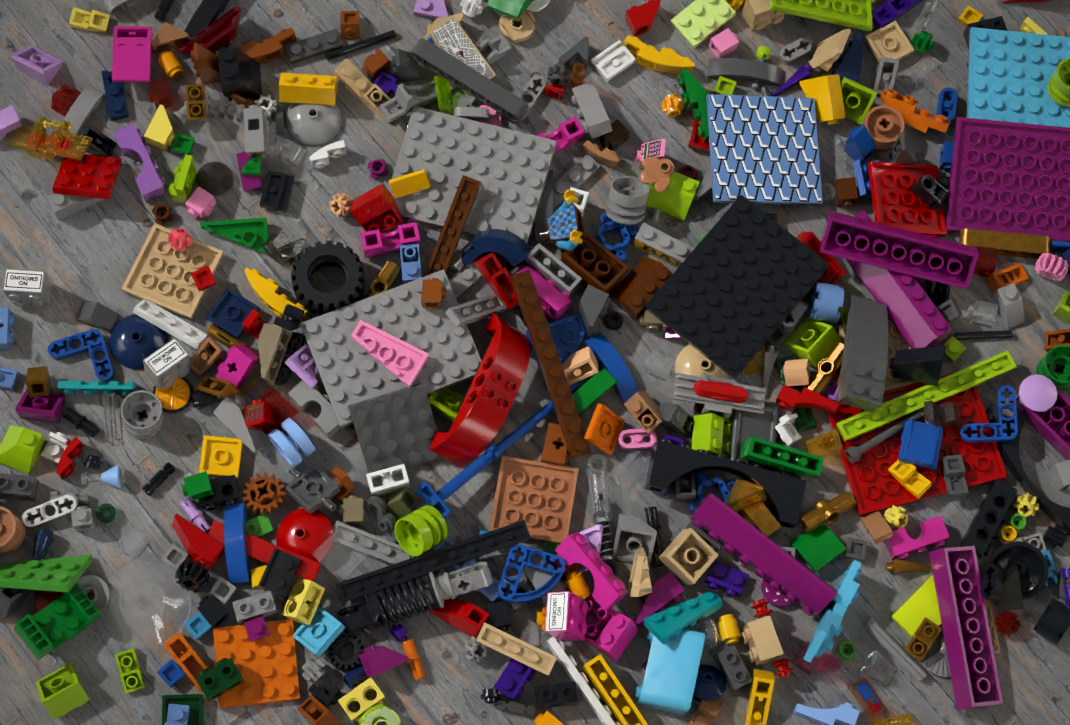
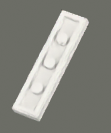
M145 299L134 307L133 313L197 350L209 336Z

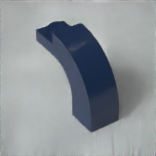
M492 229L474 236L470 243L471 245L464 250L465 255L462 260L467 265L485 252H496L503 255L515 267L528 257L532 249L516 234L505 230Z

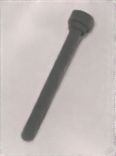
M920 410L859 447L851 446L844 451L846 458L852 464L860 460L862 453L903 430L905 421L910 419L918 421L923 418L925 411Z

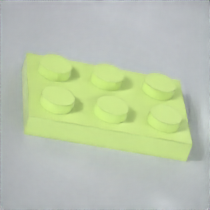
M695 0L671 20V24L693 48H696L733 18L736 12L725 0Z

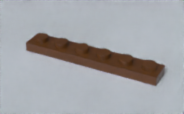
M464 175L462 176L424 277L443 269L447 274L482 182Z

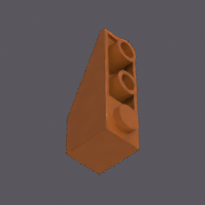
M194 43V50H191V58L197 78L200 77L201 83L204 84L219 83V56Z

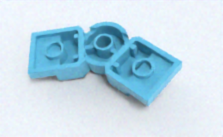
M856 560L848 566L836 589L837 595L829 602L832 608H826L816 627L803 658L811 663L814 656L817 658L819 656L822 657L825 650L830 651L835 642L832 640L834 635L838 637L843 629V626L840 624L847 607L855 602L860 593L857 590L860 584L855 581H857L862 572L859 569L862 563Z

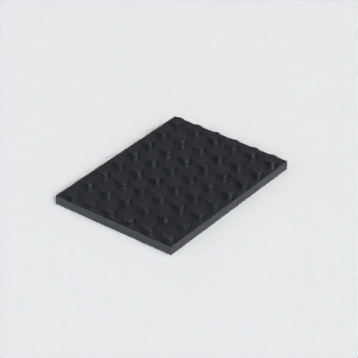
M740 195L648 302L645 309L735 380L830 267V264L744 196Z

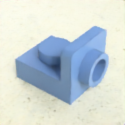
M169 704L167 721L164 725H188L190 706Z

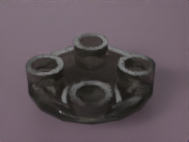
M210 162L204 164L197 172L196 184L214 197L220 196L232 188L233 174L227 165L221 162Z

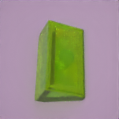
M434 76L439 111L454 115L449 81L439 76Z

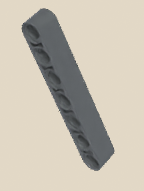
M420 38L410 53V56L418 63L514 122H518L528 108L524 100L426 39Z

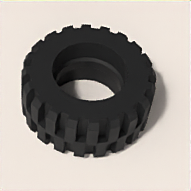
M320 241L315 243L316 246L313 248L311 246L306 247L305 253L300 252L297 256L298 261L293 263L291 279L297 300L305 308H308L310 313L315 314L318 312L320 316L360 301L362 292L365 289L364 268L359 256L356 253L353 254V250L350 247L344 248L343 243L340 242L334 245L332 241H326V244H321ZM336 266L345 272L346 282L340 289L325 293L312 287L310 282L311 276L321 267Z

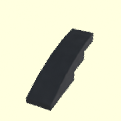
M203 0L184 32L188 33L190 37L195 36L217 19L219 13L223 12L229 0Z

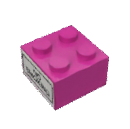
M570 591L547 593L545 632L563 642L585 640L587 632L586 614L588 613L587 601Z

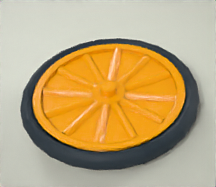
M178 377L167 389L163 388L159 391L154 386L152 393L160 400L163 412L172 414L181 412L190 405L193 388L185 377Z

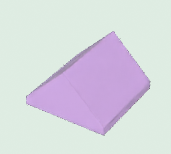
M33 45L12 55L13 62L18 70L46 85L50 84L63 65V61Z

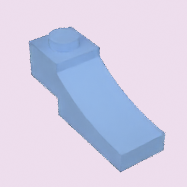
M846 702L832 709H819L797 704L792 714L820 725H834V722L841 725H855L860 711L855 709L856 706Z

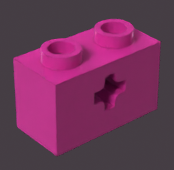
M243 344L232 346L227 352L228 357L219 365L217 369L219 372L215 377L234 383L236 389L242 388L260 359L257 354Z

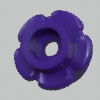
M392 625L393 628L389 632L396 640L401 642L404 638H408L406 635L408 631L403 625Z

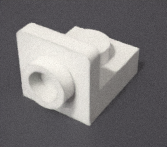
M50 432V440L41 456L58 464L63 452L69 445V441L67 440L68 437L60 432H57V434Z

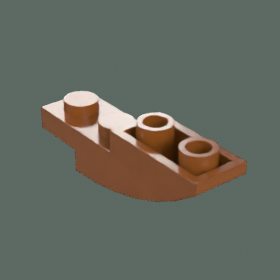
M292 27L283 29L274 37L264 39L260 44L256 39H253L252 41L244 42L238 49L259 64L267 63L284 55L283 48L285 45L296 41L295 32Z

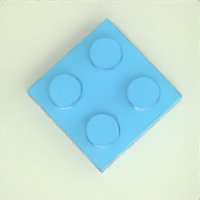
M318 606L311 624H302L296 630L293 637L319 658L345 629V626Z

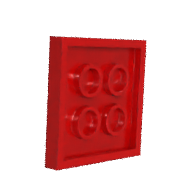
M75 153L72 157L64 156L52 187L53 193L110 200L122 166V158Z

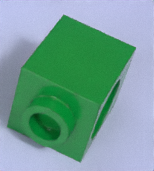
M207 471L183 478L185 483L182 485L184 496H188L191 501L214 494Z

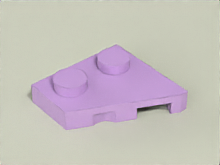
M306 343L290 356L285 364L307 385L313 388L317 383L316 375L318 374V369L308 343Z

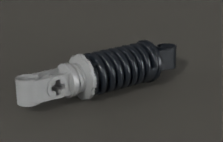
M484 561L477 562L451 573L445 572L439 577L430 572L423 577L416 578V584H414L413 580H409V587H407L405 582L401 583V590L399 585H394V592L391 587H388L386 589L387 594H385L384 590L371 594L367 593L364 595L365 602L342 608L337 612L339 621L345 626L343 631L344 633H352L370 625H373L377 631L385 625H390L391 621L397 623L398 619L402 621L406 617L411 618L413 614L417 616L420 614V611L421 613H426L427 609L432 611L436 608H444V601L446 599H455L458 595L491 585L493 578L488 564Z

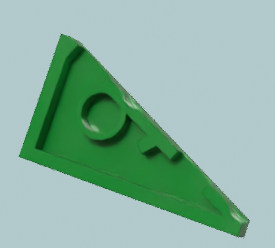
M267 218L200 223L203 230L270 255Z

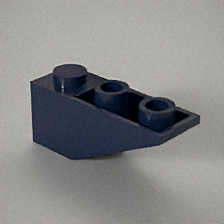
M859 32L857 37H852L848 44L850 46L849 50H844L840 57L842 62L840 65L836 64L831 72L832 75L839 74L840 83L844 77L857 82L862 72V32Z

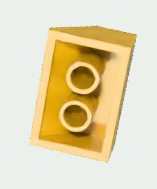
M281 73L279 80V102L335 105L339 78L328 75Z

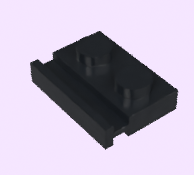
M268 170L259 204L260 207L276 211L281 210L287 213L295 176Z
M274 548L259 585L286 597L302 559Z

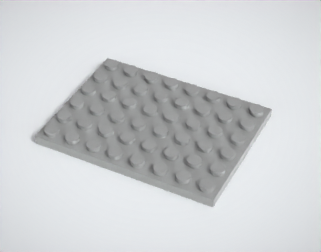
M413 106L392 179L425 170L430 182V188L399 198L394 197L390 186L388 190L394 197L403 218L443 228L462 176L478 180L482 183L462 233L476 236L486 230L499 229L516 234L528 244L557 141Z
M444 269L300 323L340 428L353 424L348 405L408 387L351 339V334L360 320L429 354L427 361L412 384L415 385L423 382L427 395L475 377L482 360L467 324L456 327L445 313L448 308L457 306L458 302ZM437 278L442 280L443 287H446V299H442V309L422 308L423 279Z

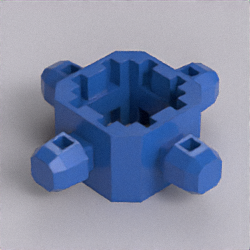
M606 213L600 215L601 225L597 230L596 240L622 262H625L627 257L625 251L629 246L630 237H635L639 229L637 225L627 226L626 228L625 224L612 221ZM615 229V231L618 230L621 233L624 241L623 243L615 244L613 247L612 245L608 246L603 234Z
M699 472L696 474V480L701 485L696 490V500L691 501L687 506L689 511L693 513L704 500L702 496L703 491L715 486L717 489L719 488L721 495L724 497L723 503L728 506L732 497L731 494L739 487L737 482L731 480L724 484L722 479L716 477L708 480L709 476L706 472Z

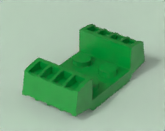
M75 583L69 592H64V595L32 617L30 614H27L16 623L14 630L36 659L40 660L87 629L102 615L79 585Z

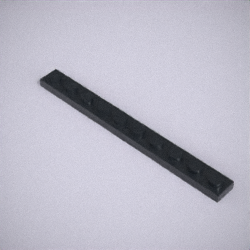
M525 520L339 582L336 586L341 602L345 603L362 597L367 593L371 594L427 575L430 572H436L530 540L531 537Z

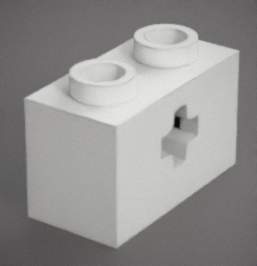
M404 464L366 474L371 496L389 494L402 487L410 488Z

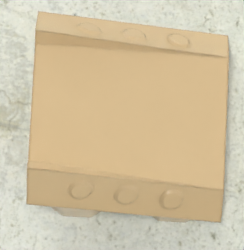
M844 29L817 43L812 60L808 61L812 68L828 72L834 61L843 52L851 30Z
M638 548L635 551L627 589L631 591L630 597H640L652 593L647 555L644 548Z

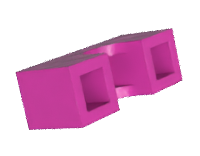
M575 116L559 124V128L553 133L545 135L542 132L536 136L557 141L554 152L556 154L582 141L585 131Z
M416 222L398 225V229L390 233H380L379 229L360 233L365 258L399 252L400 245L419 244L420 248V237Z
M938 516L923 521L919 525L922 537L918 540L910 538L905 528L893 531L894 536L884 540L891 560L895 558L903 560L908 558L910 553L916 552V554L927 551V547L934 545V548L945 545V541L950 536L942 517Z

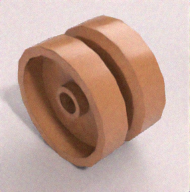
M881 105L872 108L863 121L876 146L873 152L884 153L890 151L899 133L904 131L905 122L902 115L890 106Z
M0 506V554H9L22 545L25 539L26 528L18 515Z

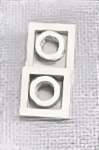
M344 140L329 144L310 156L311 168H323L329 165V157L339 158L346 154Z

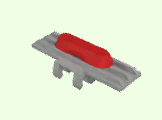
M704 372L701 377L675 373L673 399L704 404L701 414H709L710 410L723 412L722 417L728 419L732 409L764 414L766 388L738 384L737 378L734 380L710 376Z

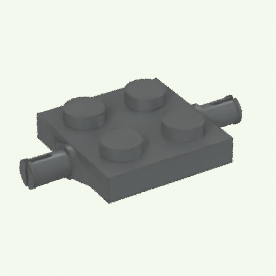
M314 464L303 472H300L296 467L289 469V473L295 478L285 487V490L309 514H312L323 505L330 511L336 509L337 505L330 499L341 491L340 487L318 466Z

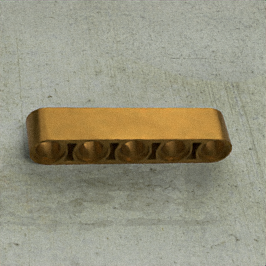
M979 229L960 230L959 243L976 247L981 254L1039 259L1042 253H1051V238L1048 236Z

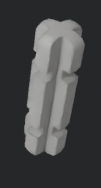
M51 491L49 494V501L68 493L74 494L80 504H87L89 500L88 493L83 492L78 494L77 492L58 493V491ZM66 498V502H64V503H72V504H73V501H72V500L69 501L68 498Z

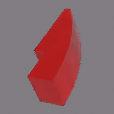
M488 252L473 262L487 284L508 310L519 304L510 274L505 267L501 266L493 252Z

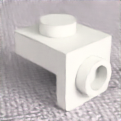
M788 413L779 419L780 423L775 426V429L780 434V438L788 446L802 438L791 423L798 417L796 413L790 416Z

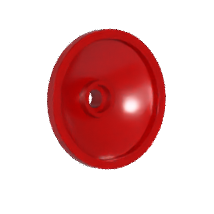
M304 508L297 509L288 514L280 523L276 535L277 546L316 562H320L327 556L334 542V529L329 518L319 510L309 514ZM304 531L303 536L299 537V532Z

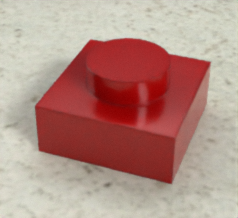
M209 266L191 273L199 292L216 285Z

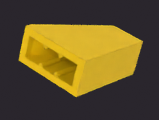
M839 74L799 81L806 97L815 99V111L819 122L827 121L828 125L837 124L839 119L845 118Z

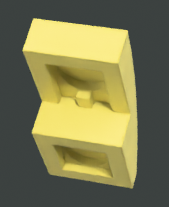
M73 7L68 26L81 30L106 33L110 15L95 10L88 12Z

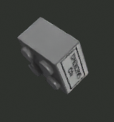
M6 269L3 292L12 304L17 306L31 304L35 307L49 305L52 283L45 271Z
M175 338L143 360L146 376L159 391L163 388H169L174 383V380L178 377L183 378L191 369L189 354Z

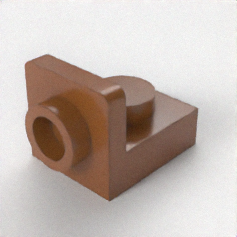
M341 11L342 39L360 38L359 11Z
M336 466L331 470V473L334 477L333 481L340 487L341 491L333 497L342 502L343 498H347L355 491L349 475Z

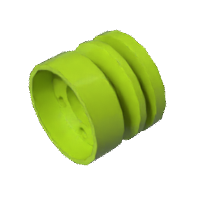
M1066 58L1059 63L1047 84L1050 98L1055 103L1070 107V58Z
M430 505L420 507L399 519L395 524L396 539L401 548L411 556H419L445 541L448 533V528L442 514Z

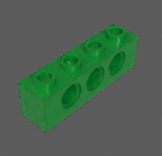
M751 436L743 442L740 459L808 479H814L821 474L824 457Z

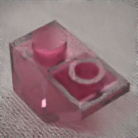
M810 642L805 645L793 662V665L809 676L836 672L842 666L838 663L839 660L835 656L827 655L826 653L822 657L819 656L817 658L814 656L811 663L804 660L803 658Z

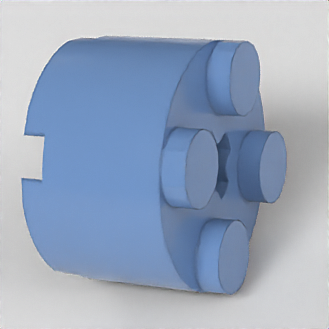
M816 282L815 290L810 295V302L813 304L809 310V319L836 324L841 314L837 312L843 306L844 289L842 286Z

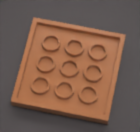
M502 456L489 532L525 520L531 537L530 540L561 544L568 537L579 468Z

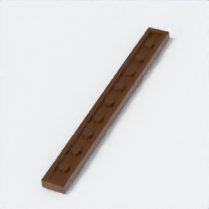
M530 270L513 274L510 278L571 459L591 453L588 441L584 439L585 432Z

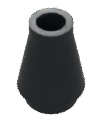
M196 390L195 393H192L193 407L202 409L221 402V397Z

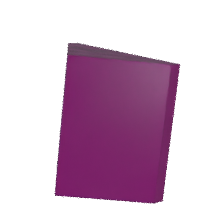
M26 389L16 406V412L21 419L60 424L65 394L49 392V396L29 397L28 389Z

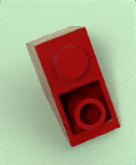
M648 0L643 5L638 7L632 6L626 11L625 21L633 37L651 30L660 8V0Z

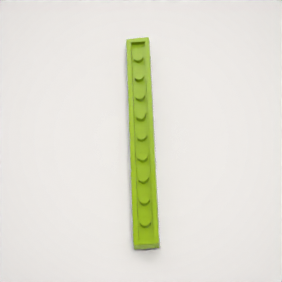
M1007 350L939 379L938 386L927 384L883 403L881 407L873 412L864 411L838 422L836 426L844 442L1010 372L1016 369L1017 366Z

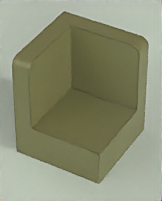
M402 487L387 495L385 500L387 512L393 514L396 519L404 517L413 512L417 499L406 487Z

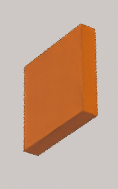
M598 403L584 439L606 455L612 456L625 420L605 405Z

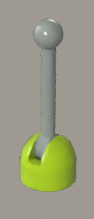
M758 46L756 51L757 59L761 62L767 61L772 50L765 46ZM755 80L752 84V89L754 90L759 88L758 80Z

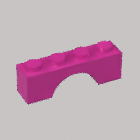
M580 532L570 534L555 549L567 565L579 563L590 570L594 578L592 596L604 611L613 608L628 593L624 583L613 574L611 567L604 563L599 553L590 546L587 538L580 534Z

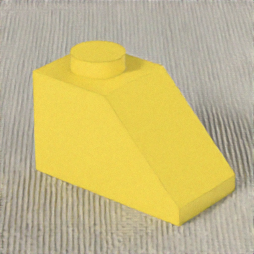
M160 104L144 138L147 144L167 151L169 146H172L175 135L165 108Z

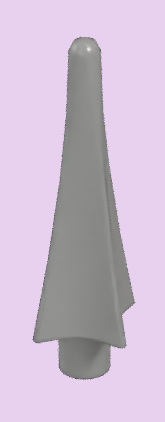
M771 345L767 346V351H764L763 388H766L765 397L767 396L772 369L777 357V353H774L775 346Z

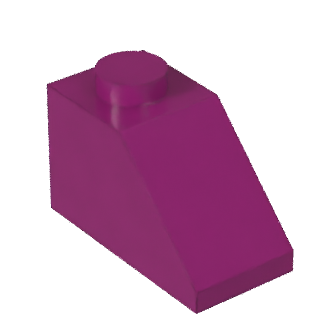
M375 644L364 648V653L358 655L367 677L376 676L409 660L406 655L385 646L375 647Z

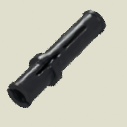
M657 507L645 508L647 524L653 528V519L654 529L657 531L658 554L654 545L652 554L653 567L664 566L665 564L659 559V556L663 553Z

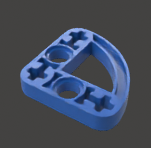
M514 545L509 551L498 587L499 598L510 603H527L545 596L561 579L565 569L564 559L560 556L527 546ZM519 549L524 556H520L518 563L515 564V554L513 552H517ZM534 555H540L543 558V562L540 565L532 563L531 558ZM546 557L550 558L549 563L559 561V565L562 567L554 570L553 566L548 564L547 568H545ZM524 566L552 574V577L540 588L527 593H516ZM509 568L517 569V577H508L507 570ZM504 579L512 582L510 585V592L512 594H508L507 597L501 591L502 589L505 590L507 582H503Z

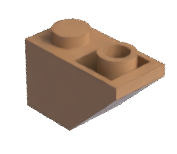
M646 391L636 392L624 404L647 434L652 432L663 421L657 404Z

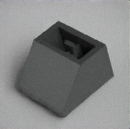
M591 285L587 286L580 300L578 310L585 325L588 338H591L593 333L597 334L601 326V320L605 318L610 305V301H608L609 294Z

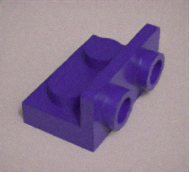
M714 560L709 567L704 583L710 589L723 590L726 592V595L736 598L742 596L749 574Z
M512 658L493 689H498V692L512 701L516 697L520 699L526 689L523 685L527 680H532L536 671Z

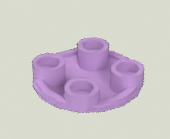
M1031 375L1024 379L1020 385L1019 401L1022 405L1033 411L1046 412L1057 400L1056 386L1045 376Z

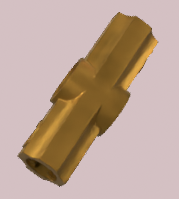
M387 261L378 277L372 281L371 288L364 299L390 290L402 269L392 261ZM378 286L385 287L382 292L375 291V288Z
M838 342L828 357L819 362L818 370L806 388L822 395L830 382L839 377L844 349L843 343Z
M846 491L831 500H821L815 506V509L799 517L801 528L804 532L809 533L825 523L827 525L835 523L841 514L856 506L854 496L850 491Z

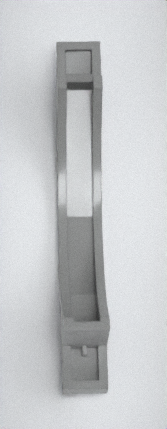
M502 35L491 40L487 38L477 47L489 65L499 60L512 49ZM441 76L427 83L415 86H407L402 83L397 86L395 97L379 105V110L390 123L411 112L413 106L424 108L450 93L457 86Z

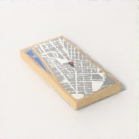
M454 15L423 37L490 80L496 76V73ZM463 91V93L466 95V97H468L469 94H468L467 92Z

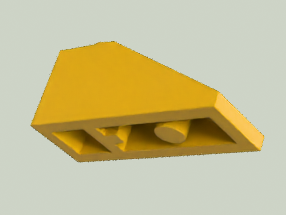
M753 669V681L750 684L745 725H766L775 682L774 673Z

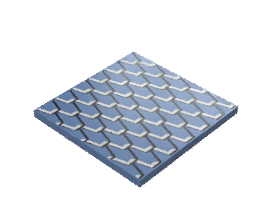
M708 94L706 96L713 203H734L742 195L752 204H823L814 98Z

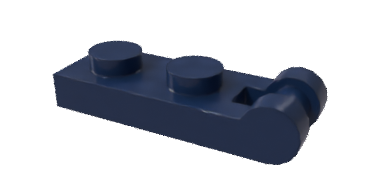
M101 71L110 121L128 118L123 82L110 83L109 79H112V71Z

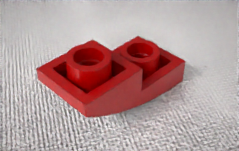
M76 436L66 447L57 466L56 473L62 480L74 472L76 464L72 459L78 457L83 451L84 445Z

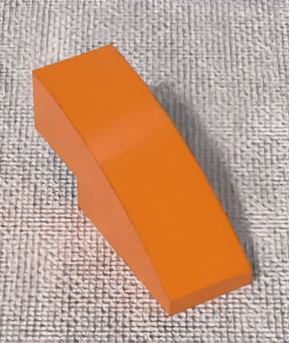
M178 631L166 640L163 645L202 693L195 678L207 666Z

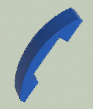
M599 333L585 340L584 343L587 347L591 348L603 368H606L618 381L615 384L614 390L624 405L639 390L617 350L602 333Z
M245 503L225 506L224 544L228 576L231 584L251 582L250 565L247 562L245 524L247 523Z

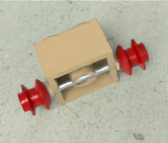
M760 599L753 602L754 606L751 607V609L756 610L757 613L754 617L758 619L745 625L742 629L741 637L744 644H748L750 650L748 651V657L750 662L755 664V667L775 661L771 666L778 671L775 676H779L780 679L790 676V671L794 669L788 666L791 660L783 659L782 655L784 653L769 616L773 610L767 608L770 601L765 602V599Z

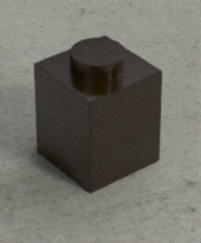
M618 119L611 123L612 132L600 136V143L610 151H614L629 139L630 131Z

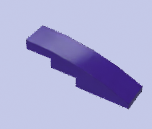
M887 0L883 6L872 11V22L880 29L907 13L923 0Z

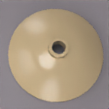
M690 344L682 349L676 359L675 373L701 377L704 372L710 376L731 378ZM702 363H707L708 367L704 368Z

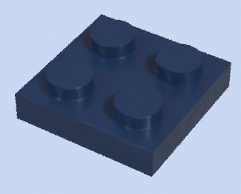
M228 287L208 313L206 320L238 340L244 332L242 326L244 320L253 309L259 312L260 308Z

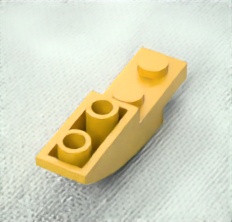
M627 35L624 40L623 46L636 55L635 63L643 67L679 75L684 68L691 74L694 71L695 63L688 57L680 56L671 48L663 46L659 52L654 46L644 44L637 37Z
M246 267L244 271L252 290L269 310L279 316L283 314L285 306L290 304L304 310L301 322L307 320L306 308L299 303L294 304L290 302V299L284 294L279 295L280 289L276 281L271 278L267 280L256 269L250 270Z

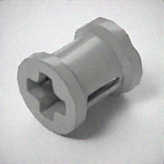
M187 101L184 102V106L177 112H173V116L182 125H185L188 120Z

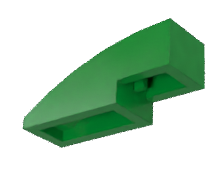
M606 368L600 370L572 394L579 417L589 408H592L618 382Z

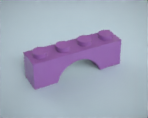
M133 123L113 132L122 154L135 156L143 162V169L135 181L144 201L147 202L166 194L164 187L167 184L163 176H158L156 172L159 170L155 160L151 161L149 157L152 153L148 144L144 145L142 142L144 136L140 128L136 130Z

